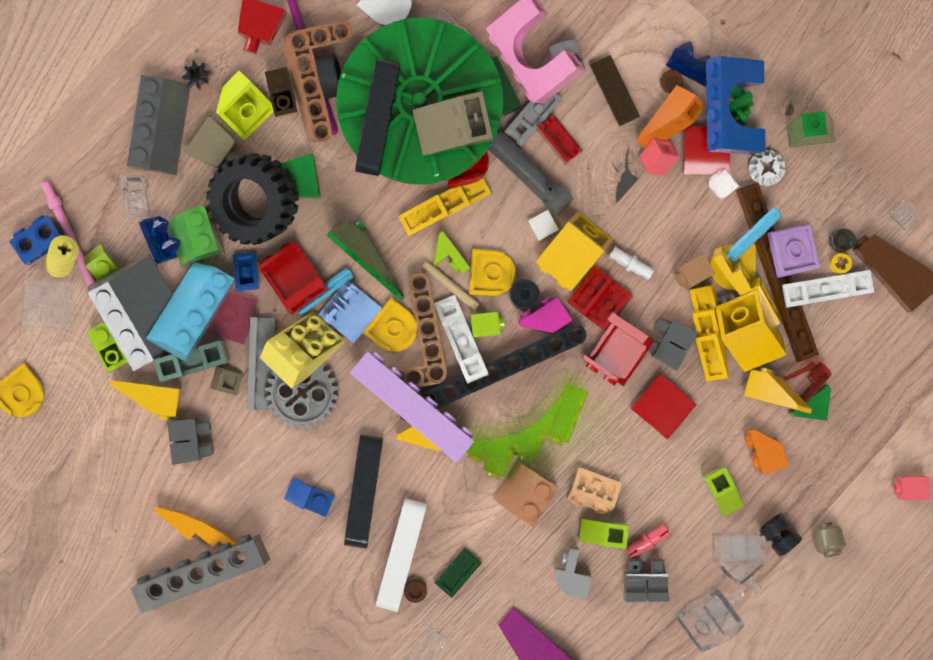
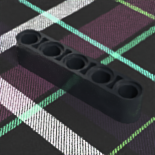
M381 59L376 60L356 160L355 172L378 177L380 175L401 63Z
M360 434L344 546L367 549L383 445L382 437Z

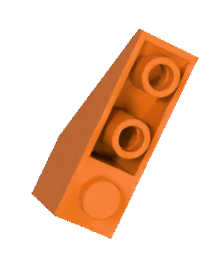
M676 85L646 127L640 132L636 141L645 150L653 138L668 140L692 125L705 108V105L695 94Z

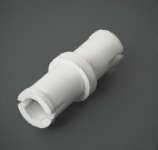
M617 246L613 247L608 256V259L625 267V271H632L646 281L650 279L654 272L653 267L638 260V257L634 254L632 256L617 248Z

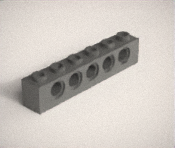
M251 534L245 535L238 539L239 543L233 545L230 542L217 547L218 551L216 552L205 551L197 555L198 559L190 561L187 558L178 562V567L170 569L167 566L156 572L157 575L153 577L147 574L136 579L137 584L130 589L141 614L264 566L271 559L260 534L254 537ZM236 551L242 552L245 560H240L236 555ZM216 559L223 562L224 568L217 566ZM196 567L203 571V576L196 573ZM175 576L181 577L183 584H179ZM155 584H159L162 587L163 592H159L156 589Z

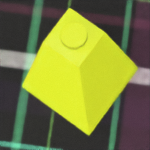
M240 71L223 86L216 113L244 141L274 112L272 103Z

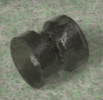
M843 228L831 233L828 243L833 251L841 253L853 248L856 239L851 230Z

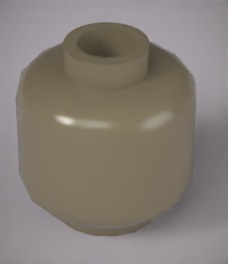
M832 522L818 525L819 529L813 533L817 552L824 554V557L842 554L846 543L841 527L833 526Z

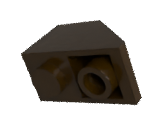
M283 67L266 71L265 77L275 117L298 112L288 68Z

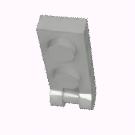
M555 94L544 104L530 101L504 131V134L508 137L511 136L521 148L537 130V127L544 122L562 101V98ZM520 124L527 129L523 135L517 130Z

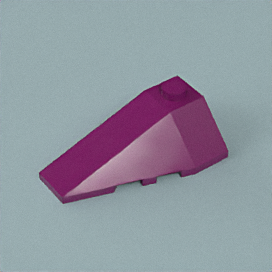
M514 607L498 624L519 660H574Z

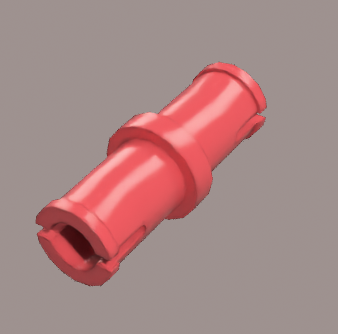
M662 523V525L646 534L644 532L641 534L642 537L628 545L626 551L633 560L646 550L654 549V545L670 537L671 534L664 523Z

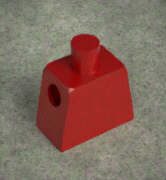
M242 0L238 34L241 37L247 38L243 50L256 55L260 43L270 46L286 18V10L258 0Z

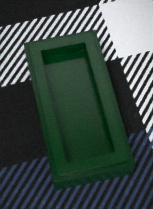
M464 548L435 581V584L452 598L482 563Z

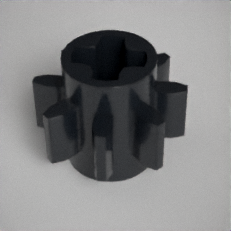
M192 61V66H184L187 75H183L182 78L190 80L187 85L189 88L196 85L201 90L202 84H210L206 79L207 76L211 75V72L204 71L206 68L204 62L198 66L195 61ZM194 72H196V73L199 72L200 75H201V78H200V79H198V78H195V79H194V77L192 76V74H193Z

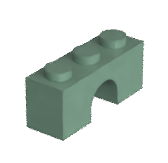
M222 340L195 348L187 362L173 354L154 360L160 382L170 381L230 363L224 341Z

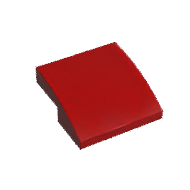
M690 125L684 129V174H730V153L708 151L707 125Z
M595 266L567 303L605 332L611 324L607 319L612 312L619 316L633 298V295Z
M659 373L630 409L668 440L697 404Z

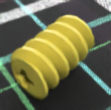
M58 236L51 241L45 259V268L51 276L62 278L72 272L79 254V247L76 241L68 236Z

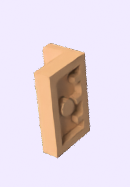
M579 467L567 499L577 506H586L592 508L596 513L610 515L615 507L622 483Z

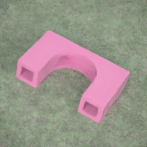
M520 0L488 26L486 30L490 34L489 40L502 52L501 58L513 69L514 78L526 89L525 94L531 102L544 104L582 74L585 69L575 54L566 50L538 69L532 68L526 62L522 52L524 38L548 14L539 0Z

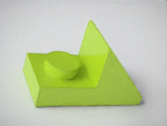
M442 231L438 237L434 267L450 257L449 264L456 273L461 271L464 274L470 267Z

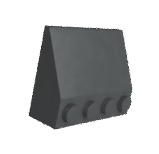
M150 254L88 285L87 293L133 371L154 361L167 352L146 339L173 296Z

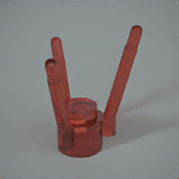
M811 362L806 367L783 377L786 381L809 371L807 378L812 384L800 395L806 404L832 375L827 366L821 362L817 365Z

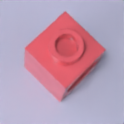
M897 476V481H894V494L900 500H930V477Z

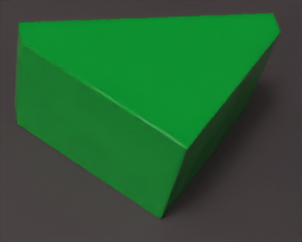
M823 385L804 400L812 409L811 414L794 409L788 413L794 417L827 421L831 387Z

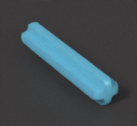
M772 208L726 252L731 261H736L782 217L778 209Z
M345 268L328 280L325 284L329 289L301 308L297 313L300 316L305 314L342 285L354 278L352 272Z

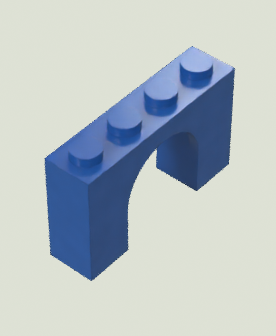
M726 56L707 59L706 118L708 151L749 155L766 152L765 129L747 128L739 125L732 117L729 109V96L735 85L751 87L765 83L764 61Z

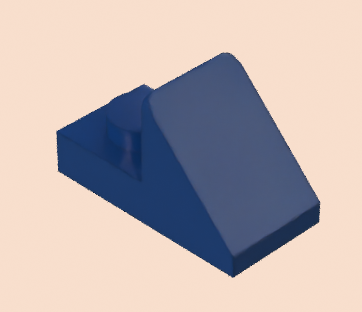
M256 252L233 254L236 292L260 289Z
M293 478L284 499L301 509L305 508L326 517L335 495Z

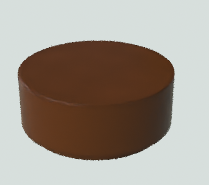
M675 70L666 71L660 78V87L668 94L673 91L676 85L680 87L683 85L682 75Z
M410 580L405 585L404 595L408 601L419 603L425 599L427 587L421 580Z

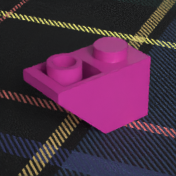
M550 296L539 303L541 308L533 312L530 309L520 316L522 320L518 324L520 327L554 333L572 321L559 299L555 298L552 300Z

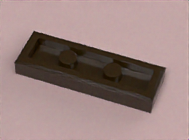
M611 55L590 64V68L618 127L639 118L640 115Z

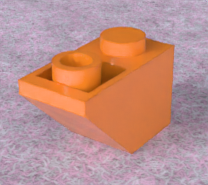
M754 429L746 430L747 435L744 436L748 449L752 448L754 457L751 458L755 471L759 470V473L764 475L789 467L783 444Z

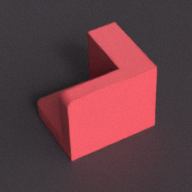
M653 138L640 155V160L647 173L665 176L679 158L671 141Z

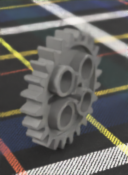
M323 363L309 376L310 380L308 383H299L293 388L287 385L272 370L271 374L275 379H267L266 382L272 386L264 389V391L270 393V396L265 397V401H271L272 403L267 407V410H275L272 418L279 415L281 417L279 424L287 421V429L292 424H295L296 431H299L301 425H304L306 431L309 430V424L317 428L318 420L324 424L326 422L324 415L329 417L333 415L328 409H336L337 407L332 403V400L339 399V396L333 394V392L339 389L337 386H332L336 378L329 379L328 377L331 370L324 372L325 364ZM315 380L318 381V384L306 393V399L300 397L289 407L285 406L288 401L298 394L297 389L302 391ZM283 386H288L292 391V395L284 398L280 395L279 389ZM314 390L323 392L324 399L322 401H315L312 398ZM296 404L305 406L306 413L299 416L295 414L294 406Z

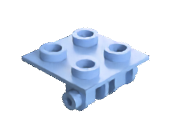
M348 281L340 287L318 315L354 344L382 307Z

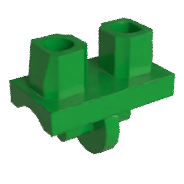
M737 86L730 93L733 101L729 103V109L734 120L745 126L748 124L746 117L752 113L749 108L754 105L753 95L750 91L745 92L740 86Z

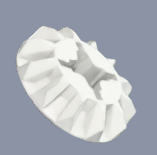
M771 149L755 154L749 163L751 178L762 186H772L778 183L786 171L785 161L780 156V153ZM773 160L774 162L771 166L773 172L768 171L761 175L764 169L762 163L767 164Z

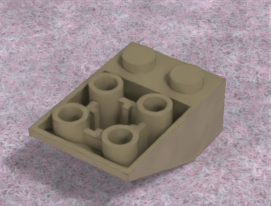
M482 91L413 110L423 156L488 142L493 139Z

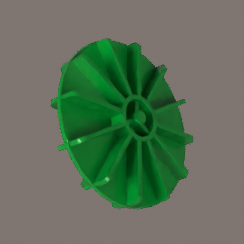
M432 18L400 19L380 27L364 38L351 53L343 67L336 96L339 124L352 151L358 155L376 60L381 59L401 63L380 175L405 184L427 185L454 178L476 164L495 139L503 112V90L500 76L485 48L465 30L446 21ZM482 91L493 136L492 141L423 156L413 110Z

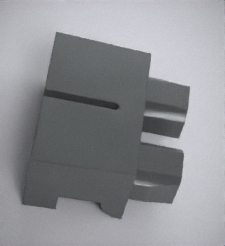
M659 318L653 329L664 335L660 342L650 337L655 342L648 352L653 354V358L678 371L687 354L686 351L690 349L698 332L675 320L670 322L669 320Z
M198 419L167 421L169 442L190 440V442L170 444L172 465L199 461L203 457L214 454L213 443L201 444L200 435L211 433L210 421H198Z
M662 559L651 560V572H642V560H629L628 572H625L624 578L625 602H646V592L648 602H670L668 573L665 572Z

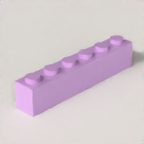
M375 351L372 354L366 352L350 371V374L457 463L475 442L471 438L474 434L464 426L461 429L454 424L456 419L445 411L442 414L436 409L438 404L429 396L425 399L418 394L420 389L411 381L406 384L401 380L402 374L393 366L388 369L382 364L385 359Z

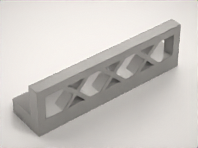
M250 317L247 410H267V407L272 404L271 401H265V397L270 396V393L264 391V389L272 386L266 381L267 379H274V376L271 374L272 369L260 359L266 342L276 335L275 318Z

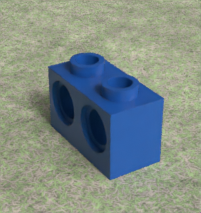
M42 215L32 221L33 225L28 229L22 228L13 234L14 238L9 242L24 264L31 265L46 255L51 241L55 237L64 236L52 217H44ZM49 226L51 228V235L44 239L42 230ZM27 239L32 241V248L29 251L23 249V243Z

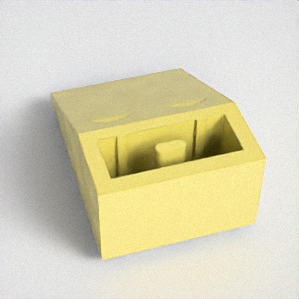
M312 311L269 339L264 346L260 359L287 385L293 388L319 368L345 343V340Z

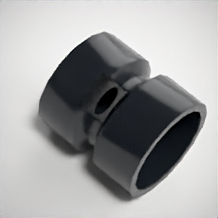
M527 279L520 280L510 290V301L517 309L529 310L539 300V288L533 281Z
M783 513L777 514L759 529L764 539L772 542L771 547L779 557L791 551L802 540V537L795 528H789L790 522Z

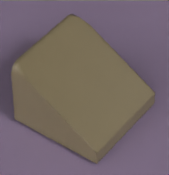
M217 366L211 388L237 395L243 373Z

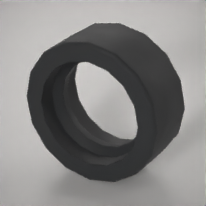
M335 53L316 57V69L321 89L326 99L334 98L337 96V87L341 75L338 59Z

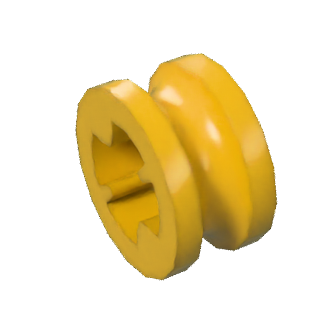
M839 253L831 258L829 266L833 273L841 275L850 270L852 261L847 254ZM837 258H841V261L843 259L846 261V264L843 266L844 270H841V267H836Z

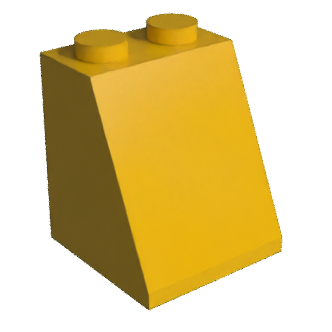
M577 211L537 259L536 263L541 271L552 275L562 288L572 291L613 239L580 211Z
M758 289L716 306L722 341L744 372L787 355L783 337Z

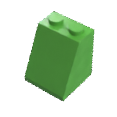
M205 205L181 212L168 222L181 267L225 253L217 225L213 224L211 220L213 218L212 212H208Z

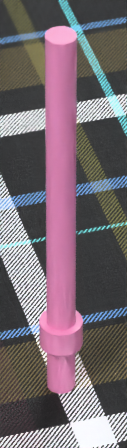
M50 181L42 183L41 185L48 198L47 204L50 210L54 211L64 236L74 239L79 247L76 262L88 286L96 281L92 273L85 266L84 255L61 207L63 203L60 197L56 196Z

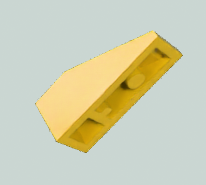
M761 368V371L751 369L744 396L811 414L812 409L783 378L774 376L775 371Z
M118 380L110 381V385L152 414H158V419L172 420V417L179 416L183 389Z

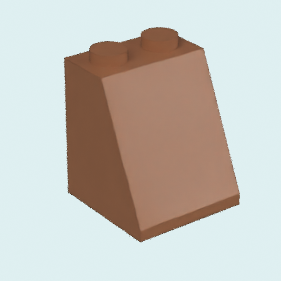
M517 460L493 499L513 515L535 527L559 487Z

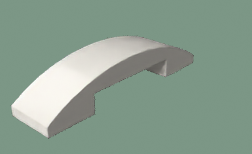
M871 270L782 285L786 308L874 293Z
M453 295L434 303L466 382L470 383L489 375L456 296Z

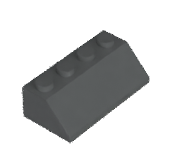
M141 75L127 161L128 167L177 175L190 93L188 84L160 77Z

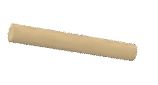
M426 261L423 264L422 269L475 311L480 303L430 262Z

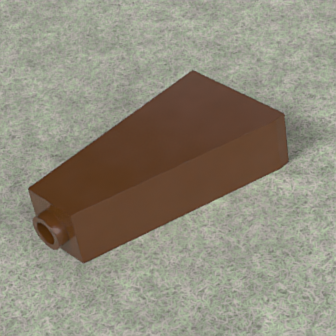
M875 234L869 237L864 235L855 243L858 247L853 252L871 270L874 276L906 312L914 311L933 294V271Z

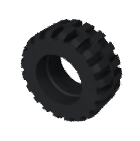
M258 153L245 154L224 163L222 167L213 173L214 178L210 179L208 187L211 190L206 192V199L210 202L207 205L208 212H212L213 218L211 220L213 224L217 223L220 226L218 230L223 235L229 234L228 238L236 242L240 239V244L249 245L252 243L253 245H258L280 235L287 230V226L293 223L295 219L293 215L298 212L299 208L295 204L299 200V193L294 190L297 184L295 180L291 181L289 177L290 171L287 168L283 170L280 161L277 159L271 161V156L265 154L261 156ZM243 179L254 181L265 192L268 209L263 219L250 216L242 208L238 199V188Z

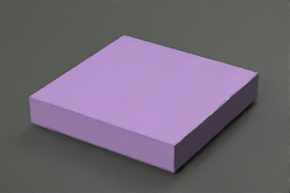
M810 224L767 233L777 278L821 268Z

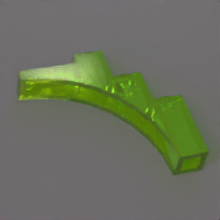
M566 383L558 400L537 422L507 437L491 440H474L475 442L466 451L469 453L468 458L478 462L485 459L486 462L483 469L487 470L486 475L495 479H499L500 476L505 478L514 453H519L517 458L530 462L531 459L537 460L546 435L550 436L549 441L561 446L563 442L569 443L589 392Z

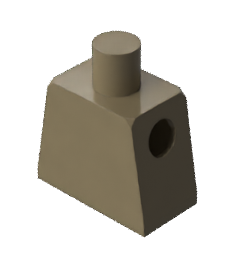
M210 116L207 117L184 151L190 157L217 169L222 167L224 163L240 156L234 152L238 143Z

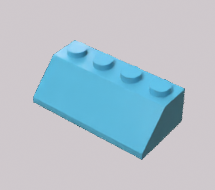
M194 262L146 339L187 362L233 288L235 278L216 267Z

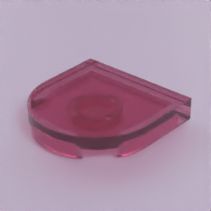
M229 293L210 323V329L219 337L245 345L250 329V317L254 316L258 301Z

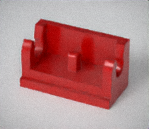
M552 115L545 123L537 127L538 133L564 165L568 164L583 151L555 116Z

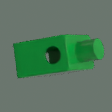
M313 153L282 163L281 168L283 170L287 168L291 173L289 175L291 181L295 180L297 184L294 190L299 193V199H321Z

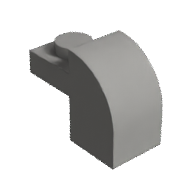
M569 547L568 552L564 551L561 565H565L564 569L555 567L556 581L561 590L567 595L587 600L592 576L575 571L579 550L578 548Z

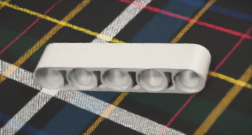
M408 498L404 500L375 607L398 612L426 511V503Z

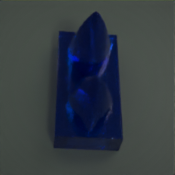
M689 41L674 49L665 66L706 87V60L711 59V57L708 55L699 59L694 58L693 44Z
M161 216L144 219L139 222L156 265L178 258L176 252L181 242L176 238L169 237L167 233L169 221Z

